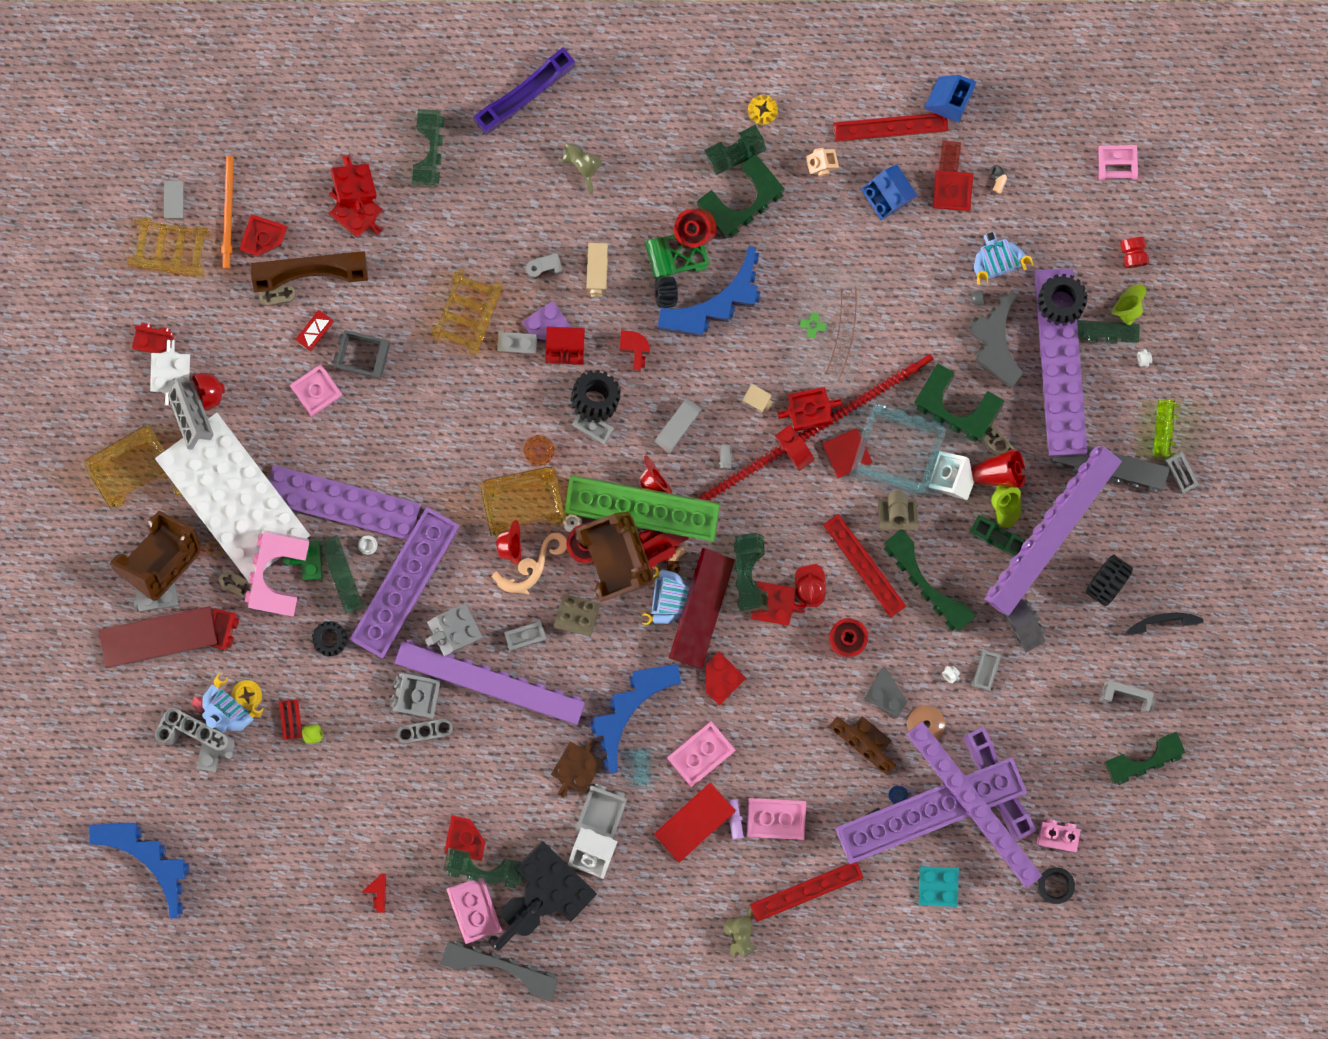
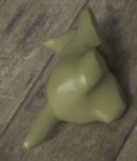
M566 143L561 163H573L584 177L588 191L592 194L593 184L591 177L601 167L600 158L590 153L584 154L580 147L572 143Z
M751 908L747 916L735 919L729 918L724 925L725 933L733 938L730 946V953L733 958L737 957L738 954L741 957H747L753 950L757 949L750 942L752 919L754 916Z

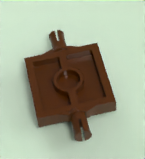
M590 738L585 747L577 746L571 741L569 742L550 774L559 779L563 784L557 795H561L564 798L569 788L576 789L585 794L603 763V760L591 752L597 742L596 740L593 741Z

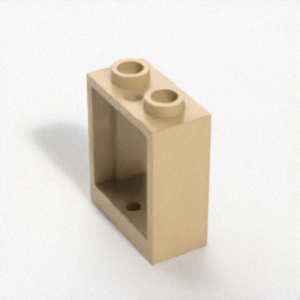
M588 243L586 289L587 294H591L592 298H602V295H606L607 243Z

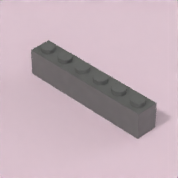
M1087 446V455L1052 457L1051 463H1055L1054 466L1061 469L1066 467L1073 468V472L1078 473L1079 467L1088 460L1090 452L1094 447ZM1113 453L1122 462L1110 477L1111 482L1121 484V481L1127 482L1129 487L1137 489L1140 486L1146 487L1148 492L1156 494L1164 490L1169 467Z

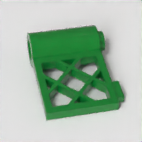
M675 235L658 237L645 242L655 279L663 276L670 277L671 275L693 269L696 272L707 270V266L710 265L705 246H700V249L697 247L691 248L693 252L689 258L679 253L683 246L682 244L678 251L671 249L668 241L677 240ZM695 251L702 254L704 262L696 263L691 260ZM677 256L687 261L684 267L676 269L674 260Z

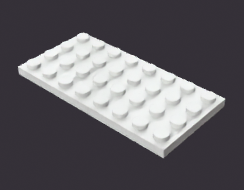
M215 413L208 419L214 434L211 440L198 439L193 450L187 449L184 438H182L155 459L249 582L250 573L255 571L256 566L253 564L254 554L259 552L260 547L256 546L258 535H262L263 530L301 538H308L310 534L221 416ZM282 556L270 560L264 570Z

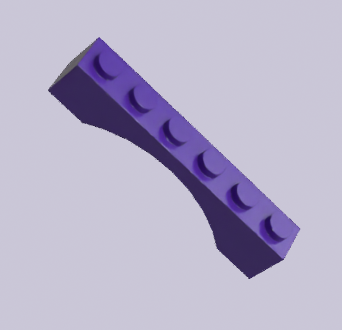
M562 47L520 85L474 116V121L487 136L576 67L574 59Z

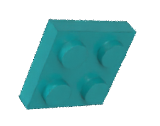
M920 866L918 905L958 907L959 868Z

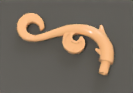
M550 533L543 541L537 563L530 558L520 561L518 571L522 575L529 574L527 572L528 568L533 569L531 576L527 580L514 583V579L508 580L505 577L503 578L497 571L491 577L498 583L497 586L506 592L529 595L530 593L527 590L538 581L542 574L548 543L551 540H557L559 547L555 550L550 549L549 552L553 555H561L567 550L566 537L561 533Z

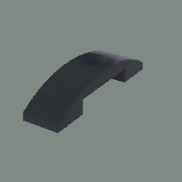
M1162 613L1134 624L1125 632V636L1147 632L1146 625L1181 619L1182 627L1201 624L1204 621L1201 617L1187 613Z

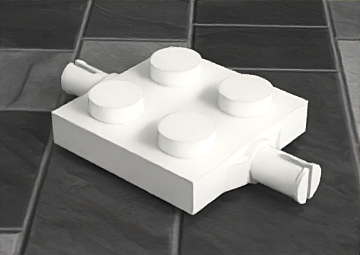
M167 340V351L151 353L150 391L166 394L165 405H169L168 394L175 380H189L190 354L174 352L175 340H171V348L170 340Z

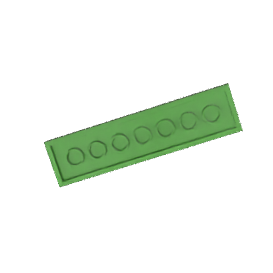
M570 475L565 513L599 520L614 513L629 512L633 517L636 527L714 542L721 503Z

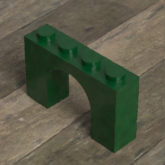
M756 154L741 165V170L753 183L757 191V198L751 207L742 211L729 209L712 189L697 201L699 208L706 209L714 217L716 229L725 239L735 237L740 232L738 229L741 226L751 224L755 220L753 217L756 214H763L769 209L768 205L772 201L776 203L784 196L782 193H784L785 188Z
M937 363L914 402L915 406H917L916 410L924 415L929 413L940 424L945 422L956 433L961 431L967 435L966 438L970 441L982 443L1004 406V400L987 391L978 408L972 414L964 417L950 414L943 406V396L955 374L953 371Z

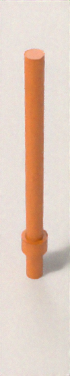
M226 156L223 245L221 246V254H223L222 269H230V255H232L233 246H231L233 156Z

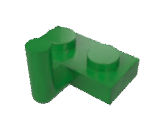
M309 541L306 560L290 557L283 559L284 564L289 566L302 565V580L323 579L321 541Z

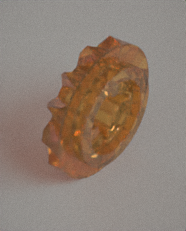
M536 435L526 442L524 455L531 464L542 466L549 463L553 458L554 445L549 438ZM541 443H543L542 450L545 451V453L547 454L540 453V455L536 458V451H534L532 447L538 448L539 446H541Z

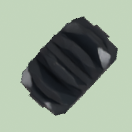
M669 276L657 278L654 284L657 306L659 308L676 306L678 287L675 278Z

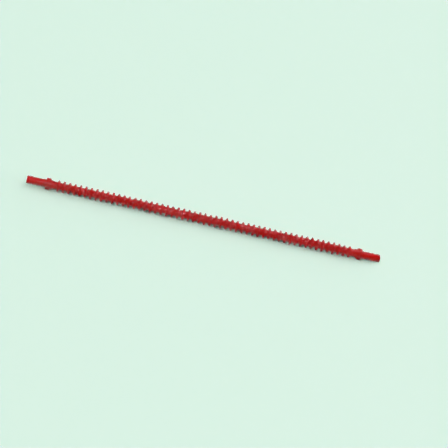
M928 354L919 361L911 363L906 369L902 368L901 372L897 371L896 375L892 374V378L888 377L887 381L883 380L882 384L878 383L877 387L873 386L874 389L864 392L863 396L860 394L858 399L855 397V401L850 400V404L846 403L845 407L841 406L840 410L836 409L835 413L831 412V425H834L833 422L835 421L838 422L839 418L843 419L844 415L847 417L849 412L852 414V410L857 411V407L861 408L862 404H867V401L871 402L872 398L876 399V395L880 396V393H885L886 389L890 390L891 386L895 387L894 384H899V381L903 382L904 378L908 379L910 374L918 372L920 368L933 361L932 355ZM829 425L803 430V433L799 432L798 435L806 442V439L810 440V436L815 437V433L819 434L820 430L824 431V428H829ZM779 445V448L775 447L774 451L770 450V454L766 453L765 457L761 456L760 460L756 459V462H751L752 465L750 466L747 464V468L743 467L742 471L738 470L737 474L733 473L732 477L728 476V480L723 479V483L719 482L718 486L714 485L713 489L709 488L708 492L704 491L705 494H700V497L697 499L711 501L712 497L716 498L717 494L721 495L722 491L726 492L725 489H730V486H735V483L739 484L740 480H745V477L749 478V474L754 475V471L758 472L759 468L763 469L764 465L768 466L769 462L773 463V459L777 460L778 456L782 457L783 453L787 454L781 445ZM647 529L638 534L641 542H645L650 536H655V533H660V531Z

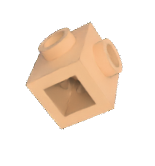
M818 148L813 150L812 154L806 156L810 174H818V177L827 176L830 174L829 171L839 168L835 149Z

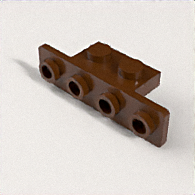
M838 716L829 725V728L836 735L843 738L881 772L889 775L896 767V764L882 753L892 740L863 716L853 728Z

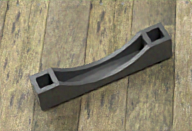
M454 939L452 943H447L441 965L458 971L478 965L501 968L520 979L532 996L549 1002L552 1001L559 980L555 978L556 974L545 971L544 974L537 972L538 968L531 965H526V968L519 966V961L508 958V961L501 960V955L492 952L486 955L482 953L483 949L471 946V949L463 947V942Z

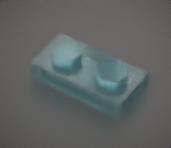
M650 748L631 749L632 787H651Z

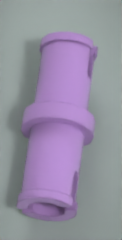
M738 799L729 800L728 802L736 809V812L727 819V822L730 823L732 840L744 838L741 824L743 818L740 816Z

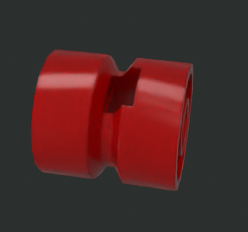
M1134 237L1120 242L1122 253L1126 254L1124 256L1126 269L1141 267L1150 263L1147 252L1143 251L1146 248L1145 237Z

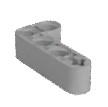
M170 708L165 712L155 731L156 740L165 745L175 744L181 732L222 753L232 751L235 746L234 740L231 737L208 727L205 723L175 708ZM178 714V720L173 722L174 716ZM194 722L193 729L189 731V725ZM169 731L168 738L164 740V734ZM210 731L209 737L205 739V733ZM218 739L225 742L224 746L217 743Z

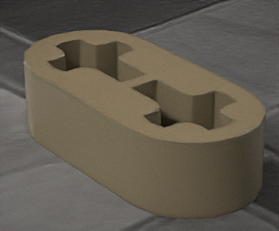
M281 285L273 291L260 293V301L265 306L289 303L296 297V291L291 285ZM285 289H288L289 292H292V294L289 295L290 298H286L285 296H279V294L285 293ZM268 292L270 295H277V297L271 298V302L263 299Z
M225 572L220 576V585L243 598L246 596V593L242 594L243 590L238 588L239 584L242 586L249 584L248 588L251 590L252 584L234 573ZM232 576L231 580L236 582V585L228 584V586H225L224 578Z

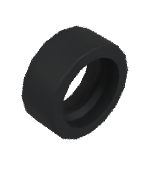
M1052 867L1041 874L1042 877L1038 879L1037 889L1045 901L1051 904H1061L1067 902L1072 897L1075 891V881L1067 870ZM1053 874L1063 876L1068 884L1066 893L1060 897L1050 896L1045 889L1047 878Z

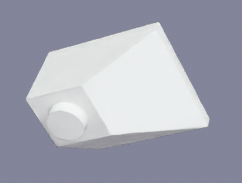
M939 451L926 487L955 498L968 500L974 484L969 458Z

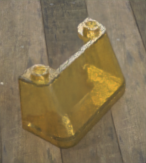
M150 424L140 427L84 462L86 472L110 509L122 506L125 503L126 494L155 477L169 478L155 459L166 450Z
M543 467L490 478L480 483L490 536L495 535L498 537L501 533L507 532L513 520H518L519 524H525L546 519L552 525L566 521L554 467Z

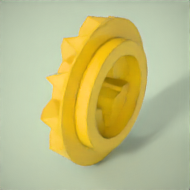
M761 94L754 97L749 103L748 114L753 122L759 125H767L777 117L778 106L776 101L769 95ZM766 102V109L769 112H764L760 117V109L758 107H762Z
M243 680L234 686L231 697L246 710L251 711L254 703L260 704L262 701V691L255 682ZM245 687L248 693H255V695L249 697V704L245 698H239L244 695Z

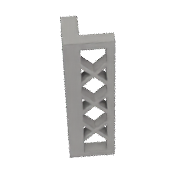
M176 379L168 394V398L187 449L193 450L198 439L211 440L214 434L194 381Z

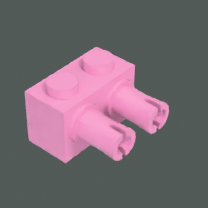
M1050 819L1040 823L1037 845L1077 852L1081 829H1076L1075 824L1065 823V826L1057 825L1058 821Z

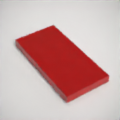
M710 782L654 833V836L680 863L734 814L736 809Z

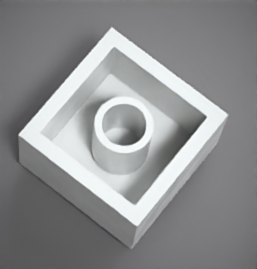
M581 828L568 865L604 879L618 841L613 840L611 837L597 834L590 829Z

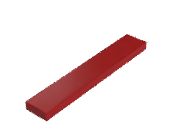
M936 113L833 123L835 142L949 131L947 118Z
M839 513L823 524L824 528L890 618L906 607L905 603Z
M858 862L848 863L753 902L749 906L756 922H759L861 880L864 877Z

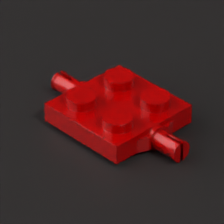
M345 155L342 157L345 166L331 168L339 204L353 203L356 205L357 213H360V211L363 213L365 211L363 202L376 199L377 197L368 163L354 165L350 155Z
M332 189L329 195L337 201L336 206L329 212L332 218L356 238H359L369 229L378 236L382 233L383 229L375 223L377 217L383 211L379 205L373 200H366L363 202L365 211L357 213L355 204H339L336 190Z
M821 387L788 394V410L777 411L779 419L790 417L793 421L794 430L801 431L832 424L831 408L843 405L841 398L829 400L826 388Z
M758 581L754 596L742 593V597L749 599L741 598V602L752 603L753 612L751 619L789 626L790 618L794 611L802 613L806 611L798 609H806V605L795 604L796 588Z

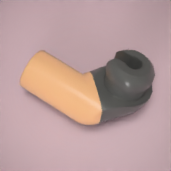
M994 165L990 169L996 181L992 191L1001 194L1007 181V176L1002 167Z

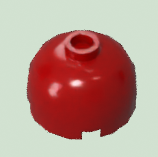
M210 373L193 375L192 381H194L204 410L209 411L217 407L222 400V394L225 393L223 382L219 383L218 378Z

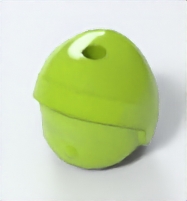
M318 724L306 725L302 730V737L306 744H317L322 740L323 732Z

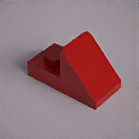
M380 874L361 892L377 893V897H373V909H376V913H385L387 874Z

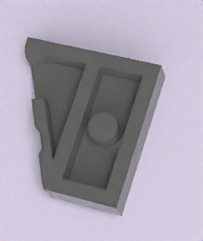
M885 667L881 669L864 698L895 718H898L907 703V700Z

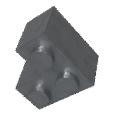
M1021 598L1010 615L1003 614V616L1012 628L1017 642L1024 652L1027 653L1046 642L1043 636L1045 631L1042 625L1038 624L1040 618L1036 611H1031L1032 608L1028 600Z

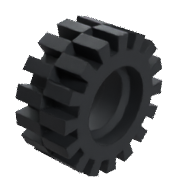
M325 621L314 629L312 644L324 656L338 655L347 645V633L340 624L333 621ZM331 631L336 634L337 642L333 646H326L323 643L322 637L326 632Z

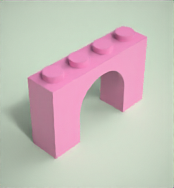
M263 530L262 535H258L256 546L260 547L259 552L254 554L253 564L256 566L255 571L250 573L249 583L252 585L251 590L246 591L245 602H248V608L294 616L297 595L271 589L263 579V571L267 563L276 557L285 556L306 560L309 539Z

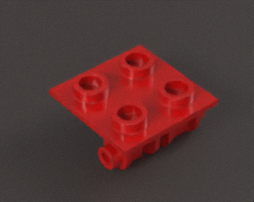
M547 326L545 363L584 365L585 328Z

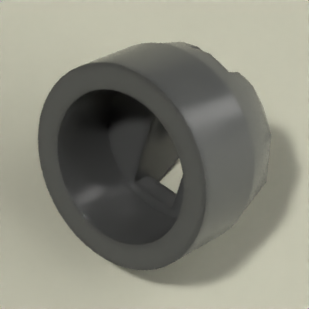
M983 290L972 293L971 301L974 305H985Z

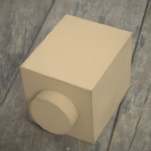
M751 384L742 403L762 414L764 410H769L773 401L770 400L771 394Z

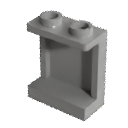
M1113 681L1104 682L1100 701L1105 703L1112 701L1114 693L1143 701L1142 713L1153 709L1156 698L1153 697L1154 692Z
M597 783L595 787L591 786L575 830L580 831L581 828L590 829L597 834L613 839L627 802V798H624L625 794L616 790L610 793L606 791L607 787Z

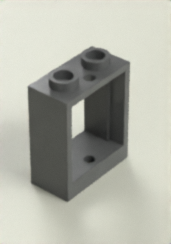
M344 330V334H340L338 345H340L339 353L336 352L333 359L336 369L381 380L390 341ZM350 338L380 346L373 372L343 365Z

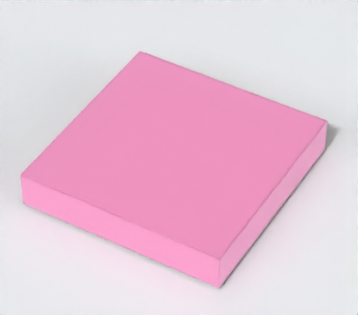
M322 364L290 385L311 417L343 396Z

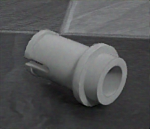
M722 445L720 446V462L718 465L721 470H731V466H733V463H731L732 446Z

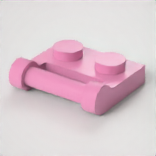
M1137 145L1098 147L1099 181L1114 178L1138 179ZM1105 166H1131V171H1106Z

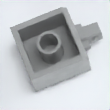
M466 603L444 612L427 622L433 635L429 636L425 641L428 647L438 643L444 657L469 647L483 638Z

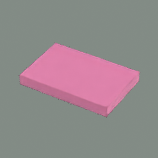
M710 721L669 755L667 759L692 788L736 750L714 723Z
M748 798L746 837L804 840L806 801Z
M483 876L446 889L465 944L502 931Z

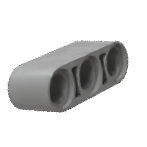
M686 398L654 442L668 453H671L674 449L673 447L678 444L685 431L687 432L702 409Z
M446 719L405 725L398 729L397 737L406 744L444 738L452 734L453 725ZM442 723L449 725V731L445 734L439 731V726ZM424 726L430 728V734L426 737L420 734V730ZM405 729L411 731V737L408 740H403L401 737V733Z

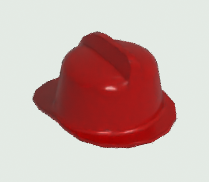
M647 455L644 456L647 469L641 475V487L672 494L671 487L661 476L653 461Z
M513 520L509 531L501 533L496 540L498 556L501 559L511 560L514 565H518L521 561L520 524L518 520Z
M816 563L799 567L795 573V595L799 604L817 608L825 600V574L823 569Z

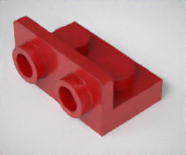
M141 323V326L135 325L136 332L132 349L147 353H163L167 351V340H170L171 348V340H174L175 335L169 328L160 327L159 329H154L150 324Z

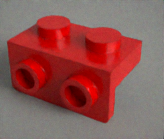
M214 608L213 618L218 644L209 647L224 651L232 647L234 637H232L233 629H237L239 624L238 614Z

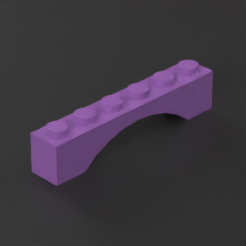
M984 726L962 737L978 770L999 763L993 744ZM1017 797L996 805L1015 841L1036 831L1028 813L1022 807Z

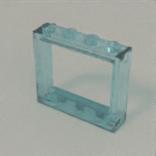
M874 404L870 409L851 472L924 496L930 484L946 428L936 421L930 423L924 421V418L921 416L913 415L912 417L906 415V412L903 410L895 409L893 411L888 409V406L885 404ZM875 415L936 434L921 483L861 464Z

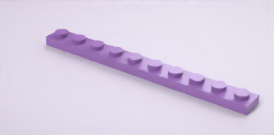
M920 722L906 735L1025 888H1028L1042 877L1038 869L925 724Z

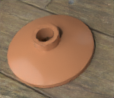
M929 705L915 708L907 719L908 732L920 722L929 721L930 727L928 729L938 740L945 730V719L942 713L937 708Z

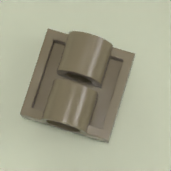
M900 490L891 492L888 499H878L879 529L918 530L917 499H907L906 493Z
M563 594L554 622V628L591 637L600 604Z

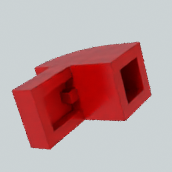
M621 330L619 351L634 353L633 372H641V368H645L646 356H642V354H650L649 343L638 332Z
M791 425L775 435V438L786 451L788 458L798 471H801L815 461L808 446Z

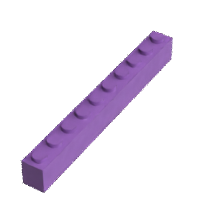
M1097 446L1090 452L1088 460L1079 467L1077 475L1068 482L1066 490L1056 498V503L1052 509L1045 513L1043 521L1034 528L1029 540L1023 543L1021 551L1011 559L1010 566L1000 574L996 585L989 589L985 600L999 612L1010 615L1122 461L1106 447Z
M407 640V643L403 641L401 643L395 660L396 665L575 725L579 724L585 706L581 697L571 695V698L563 696V691L554 688L552 692L545 690V685L536 682L534 685L527 683V679L518 676L516 679L509 677V673L500 670L498 673L490 671L491 667L480 664V667L472 665L473 661L462 658L461 661L456 660L453 654L444 657V655L436 653L437 649L425 646V649L417 647L418 643Z

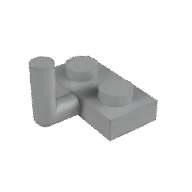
M209 731L205 733V739L209 737ZM218 739L217 743L222 745L223 741ZM202 743L197 769L216 772L219 757L234 759L235 753L231 751L222 753Z

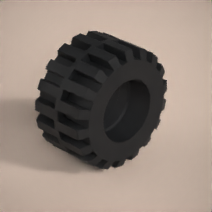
M1057 274L1053 278L1047 279L1046 283L1042 285L1037 300L1039 312L1042 311L1041 316L1043 318L1047 317V322L1049 323L1054 321V325L1059 326V323H1062V326H1067L1069 322L1070 324L1074 323L1076 319L1078 320L1081 317L1087 304L1086 299L1088 295L1085 292V286L1080 285L1081 281L1079 279L1075 281L1072 275L1066 277V274H1062L1059 277ZM1056 292H1066L1072 297L1073 305L1068 308H1060L1053 303L1051 296Z
M590 370L587 372V375L585 373L581 374L574 384L570 397L572 409L575 408V414H580L582 420L586 418L588 419L587 422L595 420V423H600L601 419L604 422L616 412L621 397V389L618 388L619 383L617 381L614 382V377L612 375L610 377L607 376L608 373L605 371L600 373V370H596L593 373ZM590 391L599 392L604 396L605 400L601 402L593 401L588 398L586 393Z
M1115 554L1110 556L1088 585L1086 594L1104 607L1109 605L1131 576L1133 567Z

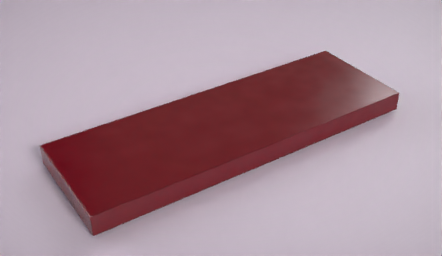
M702 548L669 659L702 670L735 559Z
M211 606L99 630L105 668L218 644Z

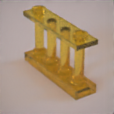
M140 217V220L134 219V224L140 227L136 255L127 259L129 267L204 279L205 270L201 268L200 259L204 237L211 238L212 236L211 232L207 231L208 228L196 226V229L155 223L151 222V219ZM148 228L159 230L155 257L152 260H147L143 256ZM167 231L178 233L174 259L171 263L163 262L164 260L162 259ZM185 234L197 236L193 260L190 266L182 265L181 262Z
M460 268L459 272H455L453 275L452 283L454 285L439 324L434 325L431 335L434 336L433 340L437 343L439 337H443L467 346V349H470L469 354L477 357L504 286L497 281L494 286H488L463 277L464 269ZM463 284L487 293V296H490L488 302L482 304L457 295L459 285ZM453 301L481 311L480 313L483 314L481 321L477 320L476 322L449 312ZM446 319L473 328L476 332L474 339H467L443 330Z

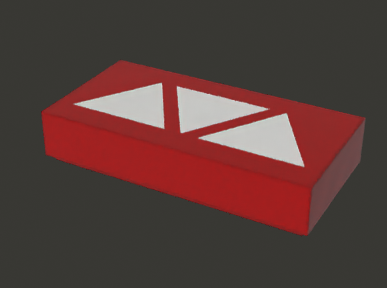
M318 310L295 340L309 351H312L334 321Z

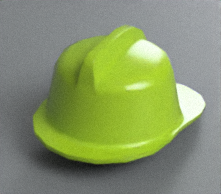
M1138 284L1128 288L1112 308V314L1119 316L1127 325H1131L1143 313L1142 300L1147 292L1146 287Z
M997 486L996 491L992 495L991 503L996 510L998 524L1003 528H1009L1020 518L1022 509L1021 492L1018 488Z

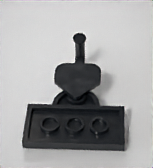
M541 841L515 868L528 881V884L524 888L523 897L511 898L502 908L501 916L510 926L499 937L496 935L491 936L488 940L489 944L495 950H500L516 933L522 936L530 935L539 926L540 915L551 914L555 910H558L571 922L597 893L544 841Z

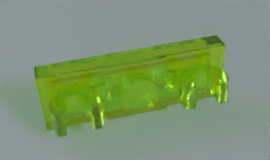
M1167 399L1158 400L1153 449V457L1155 458L1175 455V453L1171 452V446H1176L1175 442H1171L1174 431V418H1178V415L1174 414V408H1179V405L1175 404V400Z

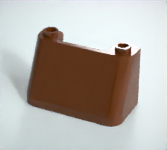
M159 510L149 519L148 527L150 534L127 558L124 554H118L110 562L114 572L153 601L158 600L198 557L201 549L192 526Z
M629 512L614 513L575 529L578 543L588 546L600 582L596 585L595 594L600 599V602L654 583L653 574L635 522Z

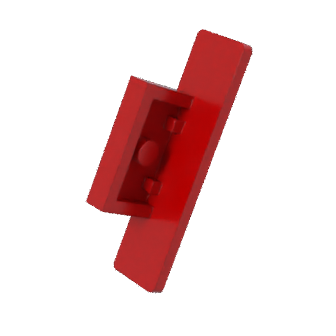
M661 532L643 542L642 545L651 570L659 562L670 560L676 554L674 547L688 540L689 537Z

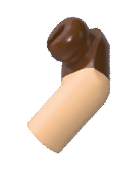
M682 546L676 548V554L667 561L668 571L675 573L680 571L679 559L686 553Z

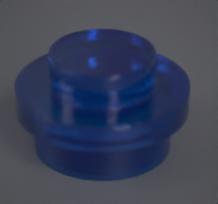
M894 786L889 791V799L893 804L908 798V792L903 786Z

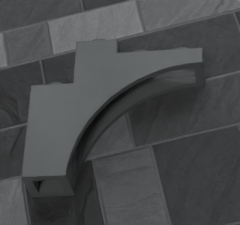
M1013 290L1009 294L1006 292L999 300L1001 303L997 309L993 307L987 314L989 319L981 315L979 319L975 317L969 325L971 327L969 333L986 345L985 348L981 346L976 352L977 358L975 362L1009 389L1015 385L1024 373L1013 360L1006 342L1005 327L1007 315L1018 295Z

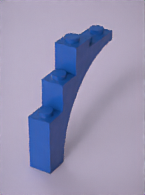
M748 247L745 261L739 273L730 285L717 296L693 307L680 309L661 308L658 330L703 337V333L708 332L709 321H706V318L729 322V317L733 318L735 306H731V304L754 307L755 302L759 303L761 291H757V285L750 284V282L754 283L756 272L752 270L753 264L758 263L759 253H756V247Z
M678 664L632 671L633 676H629L631 688L635 687V691L613 694V699H610L611 711L615 710L616 714L593 717L594 722H590L592 734L596 733V737L604 736L605 740H601L602 750L607 751L608 759H604L606 771L610 770V774L618 773L617 755L619 741L629 718L640 704L653 694L667 687L681 684Z
M138 823L89 825V844L106 845L121 849L144 863L156 876L163 888L168 903L170 919L180 918V914H183V903L179 902V895H182V883H179V879H186V875H189L190 872L189 863H186V859L162 860V857L166 855L165 845H162V841L139 842L138 838L142 837V829L138 827Z

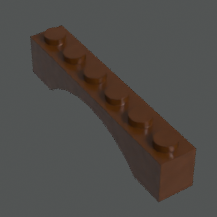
M361 251L251 263L254 292L273 291L289 281L308 276H330L347 282L368 281L366 253Z

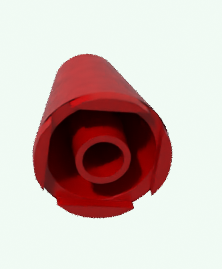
M1016 449L1009 450L973 465L971 471L974 482L983 485L1022 487L1025 483V475H1022V469H1025V464L1021 453L1015 451Z

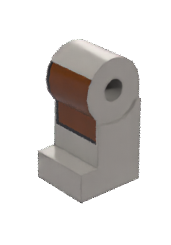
M558 253L532 260L526 266L528 276L533 279H538L543 274L555 271L556 276L563 274Z

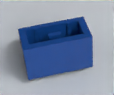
M961 75L938 77L924 109L960 123L973 95L976 81Z
M898 165L885 169L861 188V191L881 221L906 206L918 196Z

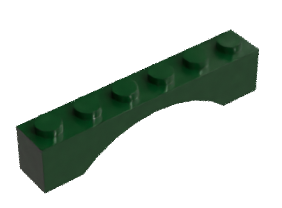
M900 529L884 542L885 548L883 550L890 558L893 556L898 561L895 563L902 572L906 571L908 573L910 583L914 587L918 585L922 590L921 596L927 602L930 600L933 603V610L939 617L943 615L947 620L945 624L951 631H960L976 617L964 602L942 595L925 580L916 562L914 542L904 530Z

